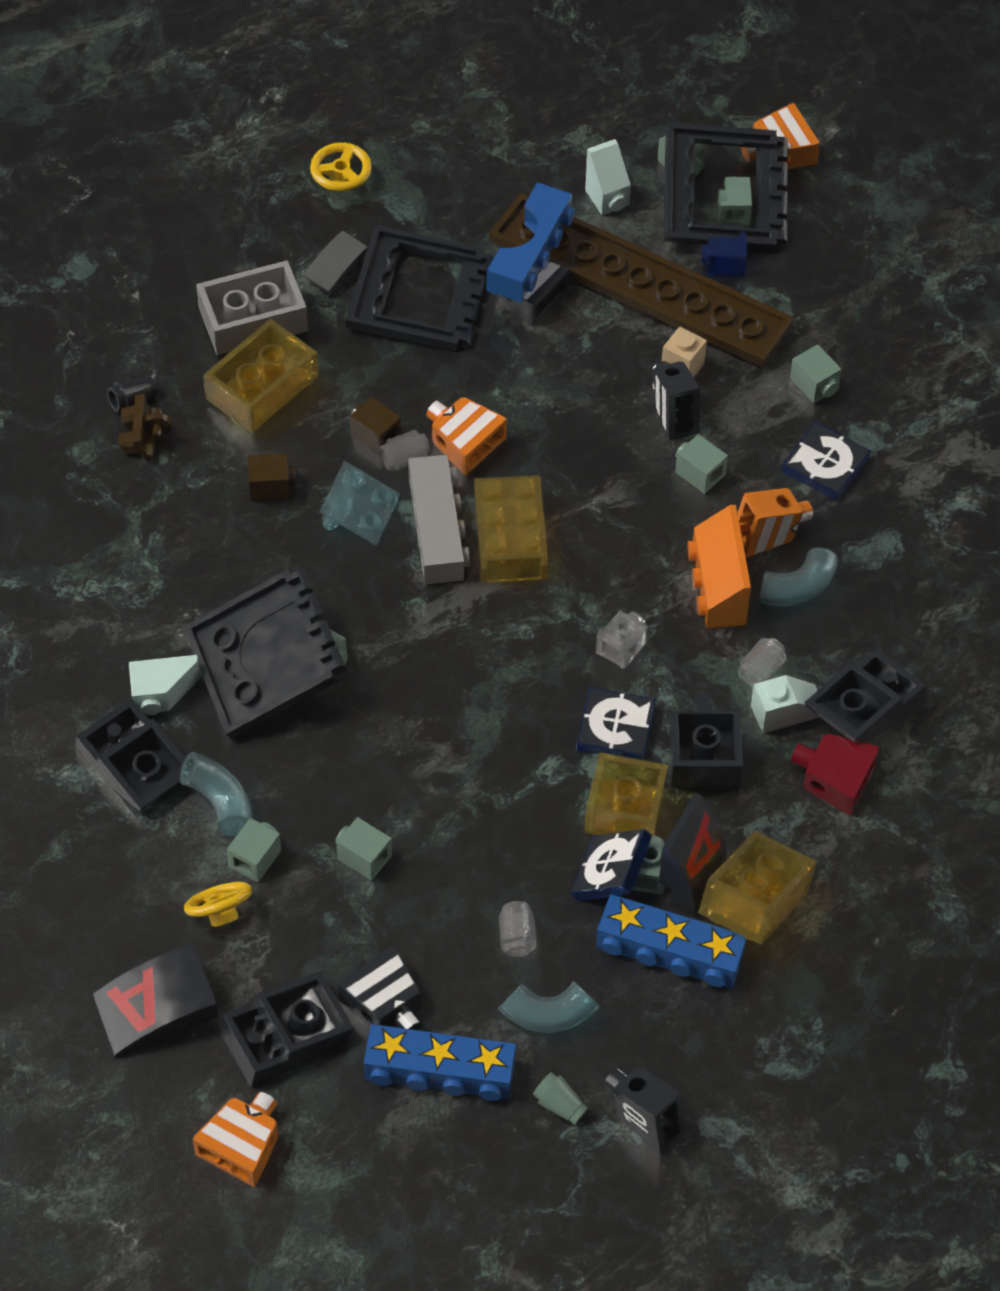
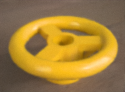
M333 143L321 148L314 155L310 170L314 180L322 187L332 191H349L366 182L371 174L372 163L368 154L360 147L350 143ZM343 152L340 159H336L333 163L320 164L327 155ZM353 155L357 156L363 165L359 176L350 168V160ZM322 174L329 176V179L325 178Z
M230 882L211 887L191 897L184 905V912L192 917L209 916L212 926L228 924L239 917L236 906L251 896L252 887L246 882Z

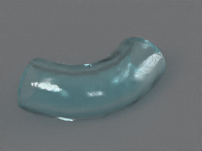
M814 548L808 551L805 562L796 571L789 573L766 571L761 586L759 603L775 606H792L812 600L827 589L836 573L839 563L838 557L830 550Z
M191 752L184 760L181 768V784L201 792L210 800L216 810L220 832L230 836H237L250 818L252 819L247 794L238 779L222 764L202 754Z
M574 981L562 993L551 997L539 996L522 983L498 1010L505 1017L526 1030L551 1034L576 1027L591 1016L600 1005Z

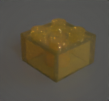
M599 752L586 808L585 833L605 836L643 830L639 840H644L646 836H655L666 789L668 765Z

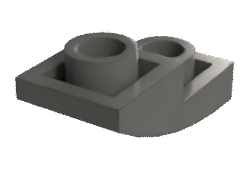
M342 230L317 256L304 273V277L331 295L347 272L351 274L367 252L368 247Z

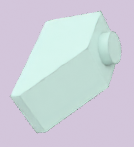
M614 139L587 149L585 190L600 214L605 215L613 211H620L624 207L629 206L631 185L617 141Z
M197 655L129 662L132 699L145 715H155L159 712L169 711L200 679Z
M787 675L754 684L751 708L762 733L820 718L805 707V701L818 691L815 684Z

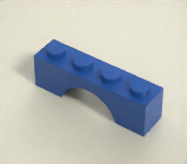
M537 182L525 203L524 225L535 236L524 245L514 248H500L487 269V291L522 303L527 292H533L538 279L537 274L540 269H546L550 259V251L553 247L557 248L559 246L564 226H570L573 220L575 209L571 208L572 194Z

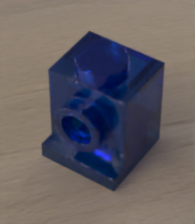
M739 232V237H708V245H701V263L707 264L708 276H745L747 263L746 232Z

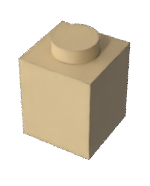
M679 326L663 346L662 361H667L670 364L679 361L684 362L692 376L695 377L705 364L707 340Z

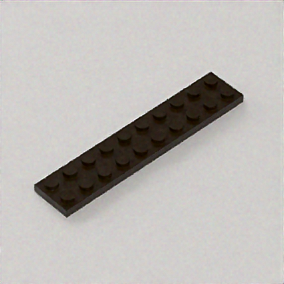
M523 193L517 196L490 231V242L503 248H514L526 244L535 236L524 225L525 203L529 196ZM573 217L570 226H564L559 246L557 248L553 247L550 251L549 260L567 267L570 279L676 328L680 326L706 339L708 343L760 367L765 366L793 325L794 317L576 217Z

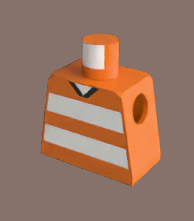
M794 103L754 123L753 129L777 130V136L788 138V160L777 162L787 163L788 169L817 164L820 142ZM741 147L743 157L747 162L756 160V148Z
M460 398L450 408H447L439 401H435L427 411L426 416L434 422L432 425V441L434 445L444 455H448V459L464 475H467L506 439L507 419L467 398Z
M788 488L744 493L737 514L745 558L791 542L794 539L799 523L812 519L813 509L808 501L797 502Z
M259 1092L251 1105L237 1098L230 1099L194 1136L195 1155L255 1188L278 1138L277 1122L270 1117L277 1106V1102L264 1092Z

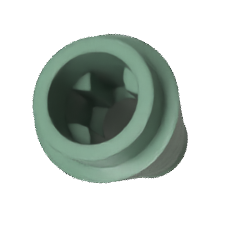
M552 1072L543 1079L533 1093L539 1100L537 1104L570 1121L574 1125L580 1121L589 1109L583 1104L584 1102L561 1075L557 1077Z

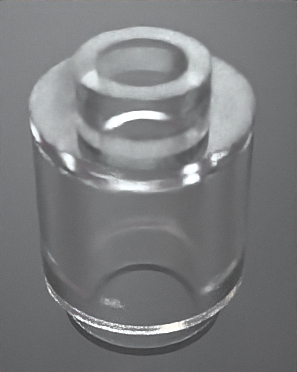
M415 429L388 439L385 442L386 444L379 447L386 468L388 470L396 469L397 471L408 467V458L427 457V452L430 451V445L425 434H419Z
M761 638L741 660V667L738 669L740 678L751 687L756 683L770 680L787 660L784 646L774 638Z
M514 901L507 903L502 907V912L499 914L501 949L512 957H524L533 951L537 945L534 913L525 902Z

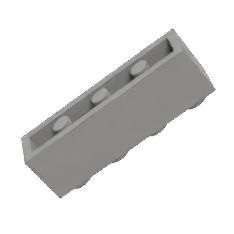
M448 455L408 458L409 483L424 585L463 581L464 567H470L468 547H462L461 540L466 539L464 520H457V513H461V500L459 493L453 494V487L457 486L456 468L449 467Z

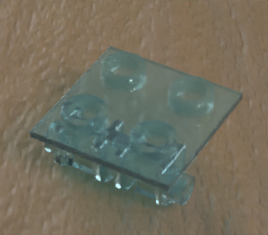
M344 461L320 510V513L323 514L322 525L328 530H334L335 527L342 525L376 546L400 493Z

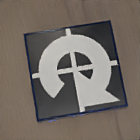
M815 421L783 462L781 471L837 501L868 461L871 450Z
M589 687L576 750L644 762L656 698Z
M646 829L593 836L570 894L577 901L610 897V894L615 896L631 894L652 835Z

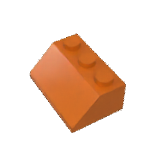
M729 505L694 527L693 541H688L687 543L689 561H695L696 568L692 569L693 586L700 589L701 595L697 596L698 615L704 616L706 629L746 625L751 585L736 505Z

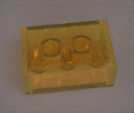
M270 318L203 375L205 398L253 433L319 376L317 352Z
M540 475L475 478L474 508L480 582L547 579L548 555Z
M754 831L708 879L698 913L711 919L714 923L723 925L744 938L762 945L807 895L817 861Z

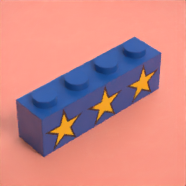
M610 894L597 929L596 947L602 948L603 951L611 955H624L634 958L643 965H657L670 969L679 976L685 977L690 975L703 979L715 987L725 986L733 989L745 954L747 935Z
M371 1024L363 1063L364 1080H370L374 1084L387 1086L391 1083L407 1085L409 1088L418 1091L428 1088L443 1090L445 1093L454 1096L463 1095L464 1093L473 1094L491 1101H496L500 1098L509 1099L515 1065L516 1044Z

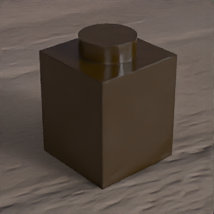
M371 397L363 405L356 406L350 415L351 436L380 456L401 437V417Z
M287 453L248 455L251 501L290 499L289 486H296L295 466H288Z

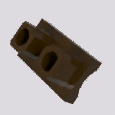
M145 393L136 395L135 405L121 409L122 423L126 429L132 428V431L119 434L118 444L125 454L139 452L144 460L154 459L155 440H160L162 435L171 431L172 420L164 414L163 409L150 407L147 404Z

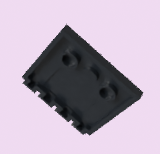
M287 569L183 626L194 655H197L199 668L225 734L230 739L239 736L338 682L336 675L346 669L338 648L334 647L336 644L327 621L323 620L324 614L316 595L312 593L313 588L304 569H299L293 573Z

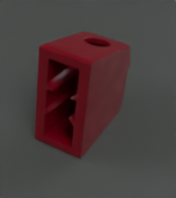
M825 734L816 750L798 743L791 757V762L806 768L803 787L807 791L851 816L876 766L879 747L863 742L854 743L847 738Z

